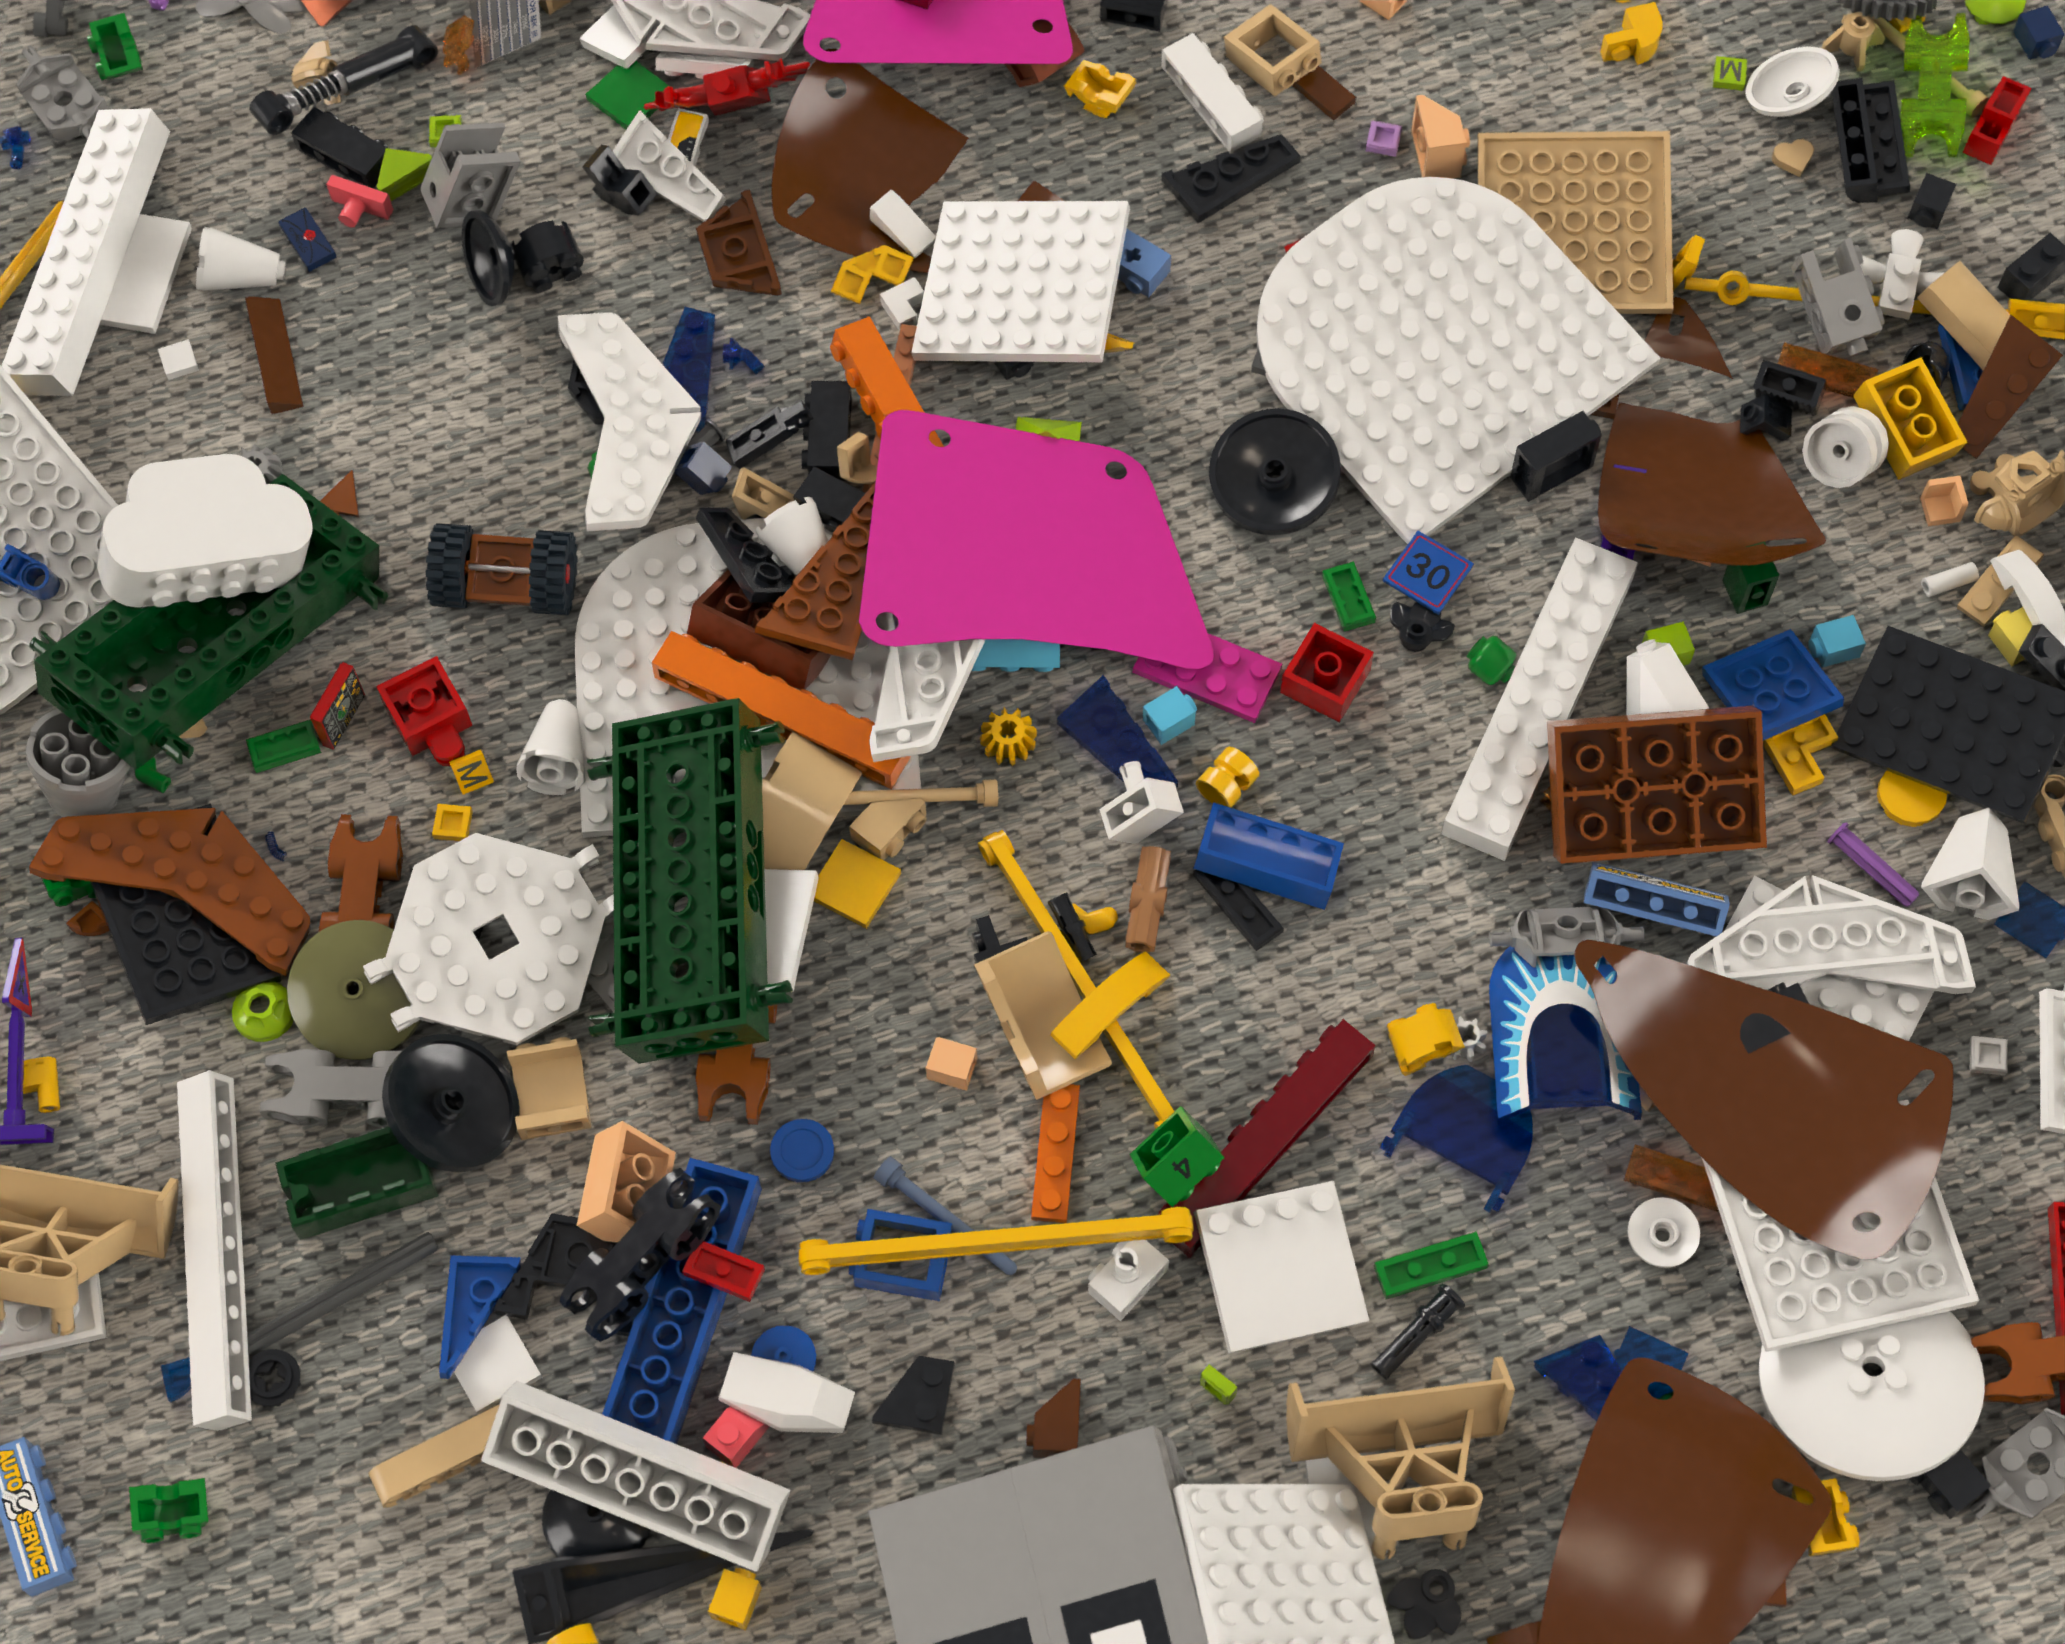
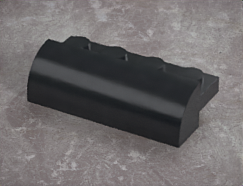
M1863 78L1837 81L1831 93L1847 197L1857 203L1878 202V197L1909 193L1910 182L1894 80L1864 85Z

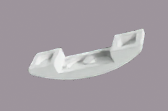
M2016 550L1990 560L2004 590L2014 588L2032 626L2043 624L2065 646V611L2051 584L2036 564L2021 550Z

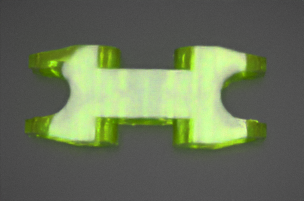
M1956 13L1952 30L1947 34L1939 36L1929 34L1924 29L1921 16L1916 15V19H1911L1905 38L1904 71H1920L1918 98H1902L1901 128L1906 157H1913L1915 146L1920 138L1924 135L1935 134L1941 136L1946 141L1948 157L1958 158L1960 143L1965 132L1967 99L1950 97L1952 72H1968L1970 36L1966 24V13Z

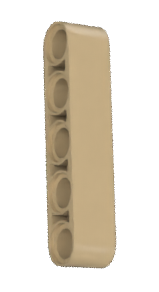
M499 1405L373 1467L369 1471V1477L382 1506L385 1508L397 1505V1500L403 1498L405 1501L431 1488V1483L437 1481L439 1484L465 1471L463 1467L469 1464L473 1467L481 1463Z

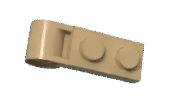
M2017 535L2013 537L1998 555L2001 556L2021 550L2036 566H2038L2044 556L2042 552ZM1991 564L1959 602L1957 608L1985 627L2015 590L2014 588L2004 590Z
M2051 774L2047 776L2034 807L2040 818L2038 823L2040 837L2043 841H2048L2052 849L2051 858L2056 871H2061L2065 878V815L2062 811L2065 805V778L2061 775ZM2045 792L2055 794L2058 799L2050 798Z

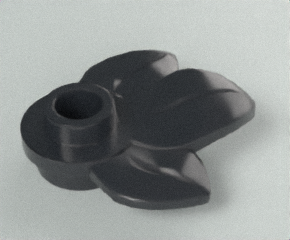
M1395 602L1390 611V622L1400 631L1399 637L1402 645L1407 650L1413 652L1424 650L1431 642L1447 640L1451 637L1455 628L1453 623L1440 619L1441 612L1438 615L1418 602H1415L1412 607Z
M1429 1570L1421 1578H1404L1392 1588L1388 1595L1387 1604L1406 1610L1404 1615L1405 1629L1408 1637L1412 1640L1426 1637L1436 1626L1443 1632L1453 1635L1461 1621V1608L1453 1598L1455 1583L1452 1577L1443 1570ZM1434 1582L1441 1584L1443 1593L1433 1595L1429 1590V1585Z

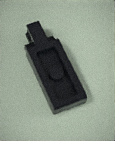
M801 400L791 407L780 409L777 406L727 438L725 442L734 465L741 469L792 437L793 434L799 431V428H803L809 421L814 419L810 409Z

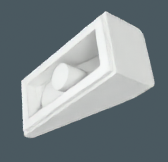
M893 190L887 192L870 208V220L914 259L935 242L936 236Z

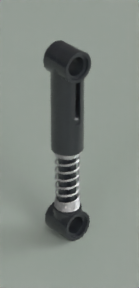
M417 25L408 26L398 34L395 40L335 66L332 72L328 73V76H321L320 80L315 79L313 83H306V86L301 85L298 90L292 89L291 93L287 91L284 94L279 93L277 95L270 90L261 92L250 103V112L269 134H281L290 127L294 116L299 113L301 114L303 108L309 110L310 105L316 107V102L323 104L325 98L330 101L332 95L338 97V94L349 96L412 66L416 69H422L436 59L438 47Z

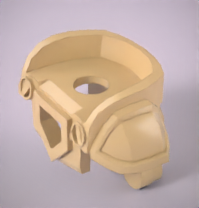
M2061 449L2058 456L2051 463L2034 450L2017 457L2010 454H2002L1996 459L1995 470L1990 473L1986 471L1975 472L1970 479V489L1977 495H1984L1989 492L1993 498L1982 503L1975 515L1974 521L1976 523L1981 522L1992 530L2009 531L2013 536L2017 535L2020 537L2052 516L2065 504V452ZM2018 469L2033 470L2038 476L2032 474L2021 477L2018 474Z

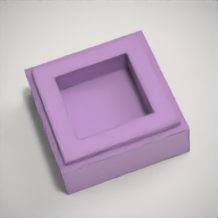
M1371 121L1365 151L1396 157L1402 126Z

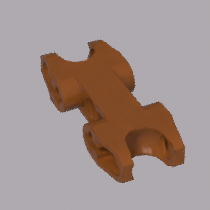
M341 814L334 836L330 842L328 856L329 877L331 879H343L339 912L323 911L320 918L319 932L333 924L350 920L373 921L392 929L395 928L394 915L392 913H379L380 905H377V901L382 896L383 880L399 881L401 879L403 851L401 846V823L398 816H388L380 836L373 841L362 842L354 838L355 827L351 815Z
M778 1005L768 1006L769 1023H776ZM753 1044L716 1050V1054L700 1053L695 1078L700 1121L710 1122L716 1100L724 1094L735 1093L742 1095L746 1100V1119H748V1124L758 1125L762 1107L768 1095L771 1071L770 1058L755 1057L756 1048H753Z
M2040 1323L2010 1324L1971 1338V1343L1974 1348H1977L1979 1354L2000 1355L2007 1360L2011 1368L2006 1378L1985 1385L1983 1402L2021 1405L2050 1400L2055 1397L2052 1382L2065 1380V1336L2043 1338Z

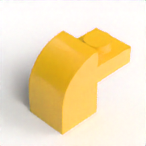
M1655 2L1625 9L1622 22L1623 31L1605 34L1603 37L1600 53L1604 62L1610 60L1619 62L1633 55L1637 65L1653 57L1657 51L1663 27L1662 18Z

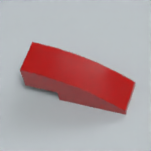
M2003 76L1984 107L1962 153L1992 165L2032 88Z

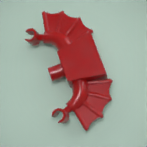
M780 58L778 62L770 64L769 61H764L765 67L760 69L740 65L706 74L703 76L704 84L673 89V87L668 86L664 88L663 92L656 91L655 101L645 104L644 109L665 111L667 109H686L709 105L711 111L716 116L771 102L768 87L777 88L785 82L795 81L797 76L806 74L807 68L810 67V62L806 61L784 66L783 60Z

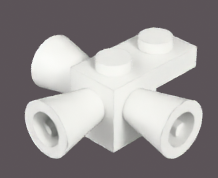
M1902 229L1895 231L1891 235L1892 253L1889 254L1885 265L1863 256V263L1860 265L1864 276L1868 275L1872 284H1880L1878 306L1884 315L1909 320L1913 309L1915 293L1921 294L1945 273L1919 272L1922 260L1916 257L1924 239L1916 231Z

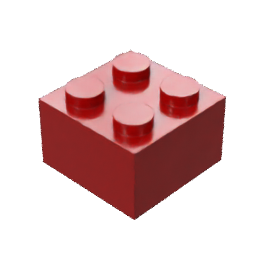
M1314 623L1282 675L1280 693L1340 723L1371 671L1374 652Z

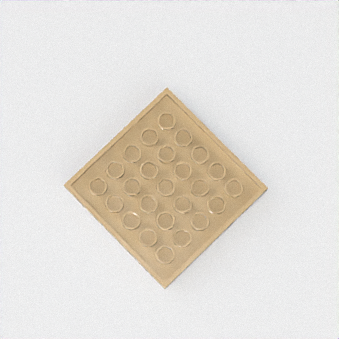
M1670 131L1478 133V185L1495 191L1509 199L1530 216L1619 314H1672L1673 261Z

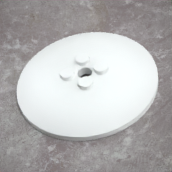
M1950 1311L1765 1352L1762 1345L1759 1360L1760 1391L1768 1414L1776 1428L1806 1458L1823 1468L1851 1478L1869 1481H1894L1918 1476L1933 1470L1955 1455L1966 1443L1978 1422L1983 1405L1985 1385L1983 1366L1977 1348L1973 1347L1971 1337L1965 1327ZM1867 1363H1875L1882 1368L1883 1373L1879 1376H1870L1865 1373L1863 1366Z

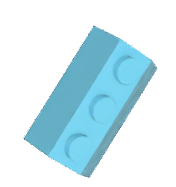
M986 639L971 671H983L986 667H1000V670L1007 672L1017 671L1020 668H1033L1038 672L1052 671L1053 668H1060V644L1023 639Z

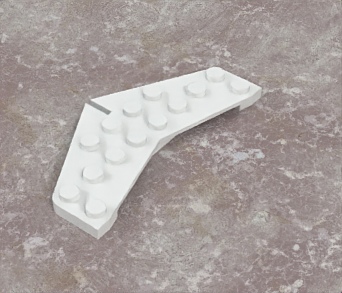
M611 0L639 46L642 45L652 29L657 26V29L646 42L645 50L779 61L780 58L783 60L790 53L806 30L810 18L809 13L798 7L784 3L780 7L759 0Z
M614 313L558 315L559 336L565 348H569L604 416L585 509L586 530L601 531L643 527L650 521L701 421L700 406L618 315Z
M883 612L877 616L885 631H892L898 627V619L894 614ZM969 639L898 647L890 646L875 725L872 726L870 736L873 762L924 754L932 751L937 746L986 639Z
M1813 875L1809 882L1815 905H1812L1806 876H1804L1693 952L1687 962L1688 965L1766 990L1782 982L1785 983L1786 987L1795 983L1801 985L1826 974L1951 994L1972 993L1976 987L1962 933L1957 928Z

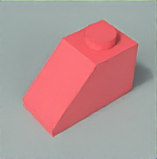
M728 1407L704 1435L703 1441L709 1451L729 1466L737 1468L770 1426L732 1407Z

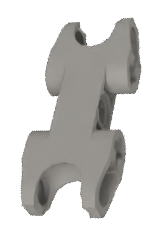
M298 1049L266 1056L265 1067H267L268 1072L294 1077V1085L286 1096L260 1102L259 1112L263 1118L281 1120L296 1125L324 1126L328 1124L329 1109H347V1106H356V1110H368L366 1122L369 1125L376 1127L389 1126L383 1108V1083L389 1066L402 1051L375 1052L373 1054L372 1067L334 1066L335 1055L332 1052L318 1049Z

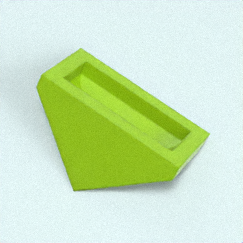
M386 148L377 189L388 193L392 202L423 183L432 160L431 155Z
M1017 417L1016 430L1057 439L1063 438L1080 441L1082 422Z

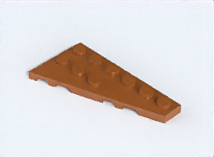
M875 483L855 505L845 522L835 529L825 546H821L796 576L786 593L776 600L766 617H762L757 623L755 633L853 661L862 633L859 616Z

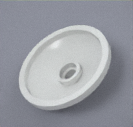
M1799 47L1781 52L1766 60L1752 73L1746 85L1747 100L1756 112L1767 116L1789 117L1806 112L1820 104L1837 84L1840 73L1837 60L1829 51L1817 47Z

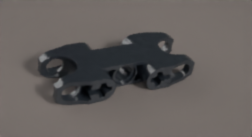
M681 1168L668 1173L639 1198L632 1210V1216L637 1222L611 1251L600 1248L590 1253L577 1267L561 1294L559 1302L573 1314L586 1310L596 1302L594 1310L587 1319L585 1330L599 1342L613 1336L641 1312L649 1298L644 1286L670 1257L676 1261L688 1258L703 1243L718 1219L721 1206L707 1194L696 1198L684 1207V1203L693 1190L695 1180ZM683 1180L679 1188L670 1194L672 1186L676 1182ZM709 1207L707 1214L703 1218L696 1220L700 1212ZM585 1289L576 1301H572L573 1296L578 1291ZM608 1316H611L610 1321L605 1327L597 1329L601 1322Z

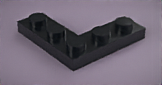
M2043 624L2033 625L2018 652L2053 687L2065 691V646ZM2065 740L2054 761L2053 767H2063L2065 763Z

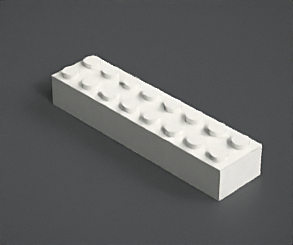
M516 1381L502 1396L481 1459L484 1463L756 1572L768 1556L791 1491L519 1381Z

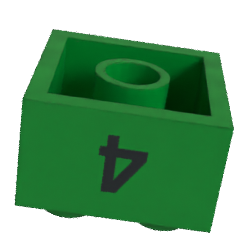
M1182 1106L1129 1154L1142 1178L1171 1207L1177 1202L1186 1200L1193 1193L1194 1186L1204 1177L1214 1174L1219 1168L1221 1161L1225 1158L1210 1134Z

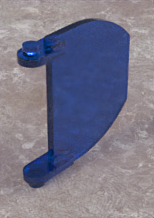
M1469 1065L1453 1067L1432 1076L1413 1093L1390 1131L1394 1134L1393 1138L1386 1136L1380 1149L1385 1151L1384 1156L1391 1159L1404 1136L1496 1185L1484 1210L1489 1213L1492 1209L1499 1212L1505 1202L1500 1197L1501 1193L1508 1195L1531 1149L1533 1139L1531 1110L1527 1106L1498 1118L1495 1079Z

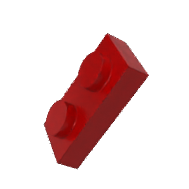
M703 1241L689 1255L682 1272L684 1276L750 1302L765 1271V1267L762 1264Z

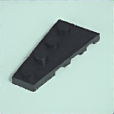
M699 508L696 516L698 523L750 603L776 602L780 596L782 597L791 587L794 573L786 565L780 567L772 559L773 552L766 545L755 542L752 539L754 533L729 508Z

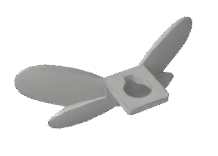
M199 0L195 7L201 16L219 17L244 6L259 24L279 34L290 31L292 27L290 20L284 13L308 11L301 0Z

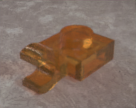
M466 15L446 27L442 50L446 54L444 67L448 68L456 62L458 65V75H462L470 68V61L465 51L470 48L474 40V20Z

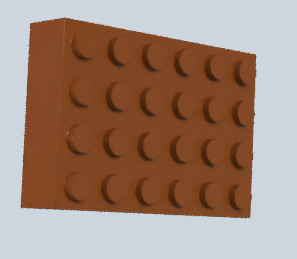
M1754 706L1547 721L1553 856L1561 864L1767 848L1761 710Z

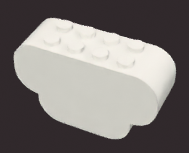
M220 454L150 463L142 466L132 475L128 484L126 502L113 508L104 520L97 562L99 576L106 593L115 601L130 607L154 605L156 607H165L175 602H200L211 597L223 596L230 598L246 592H269L275 588L283 587L302 572L312 534V520L305 501L297 492L283 485L266 484L261 470L256 464L245 457L235 454Z

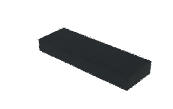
M1199 870L1193 871V876L1255 951L1283 933L1284 928L1249 886Z

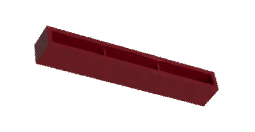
M1342 1019L1336 1027L1330 1025L1319 1038L1320 1045L1313 1052L1308 1049L1297 1061V1070L1290 1077L1285 1074L1273 1088L1275 1094L1268 1101L1262 1099L1250 1113V1116L1253 1118L1244 1127L1239 1124L1227 1138L1229 1144L1221 1151L1225 1158L1221 1161L1217 1171L1209 1177H1204L1194 1186L1193 1193L1186 1200L1177 1202L1173 1206L1189 1208L1190 1215L1192 1216L1193 1238L1183 1243H1172L1187 1257L1190 1258L1202 1245L1194 1212L1199 1209L1243 1200L1373 1057L1376 1045L1347 1021ZM1166 1203L1157 1215H1161L1163 1210L1173 1207Z

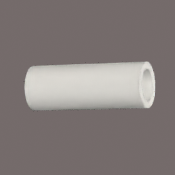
M1970 562L1922 578L1921 586L1927 597H1931L1976 582L1979 579V572L1976 565Z

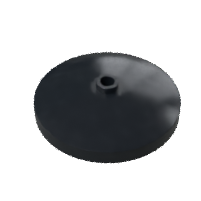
M1265 409L1240 418L1220 436L1210 458L1209 479L1216 503L1232 522L1254 533L1283 535L1306 528L1317 521L1328 510L1339 489L1341 465L1334 440L1326 429L1313 418L1289 409Z
M453 1034L429 1035L407 1046L388 1068L382 1091L383 1108L387 1122L401 1145L421 1162L443 1171H472L492 1162L504 1152L513 1140L517 1130L515 1116H519V1099L514 1082L500 1060L479 1043Z

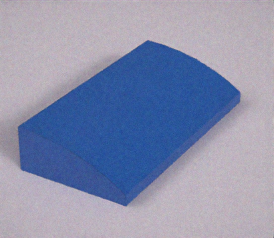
M1213 802L1193 869L1325 910L1333 889L1344 843Z

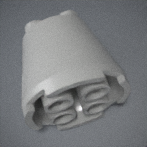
M55 709L42 716L30 729V736L26 745L27 764L50 806L59 816L108 814L117 805L119 794L130 768L128 763L59 709Z

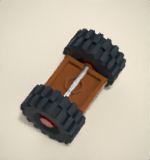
M436 523L430 534L431 541L428 542L429 552L426 556V590H428L427 597L430 600L429 603L436 607L467 608L470 602L531 606L534 613L569 615L572 610L578 570L576 569L578 555H576L577 544H575L576 537L573 532L538 530L535 534L536 538L474 534V529H472L471 525Z

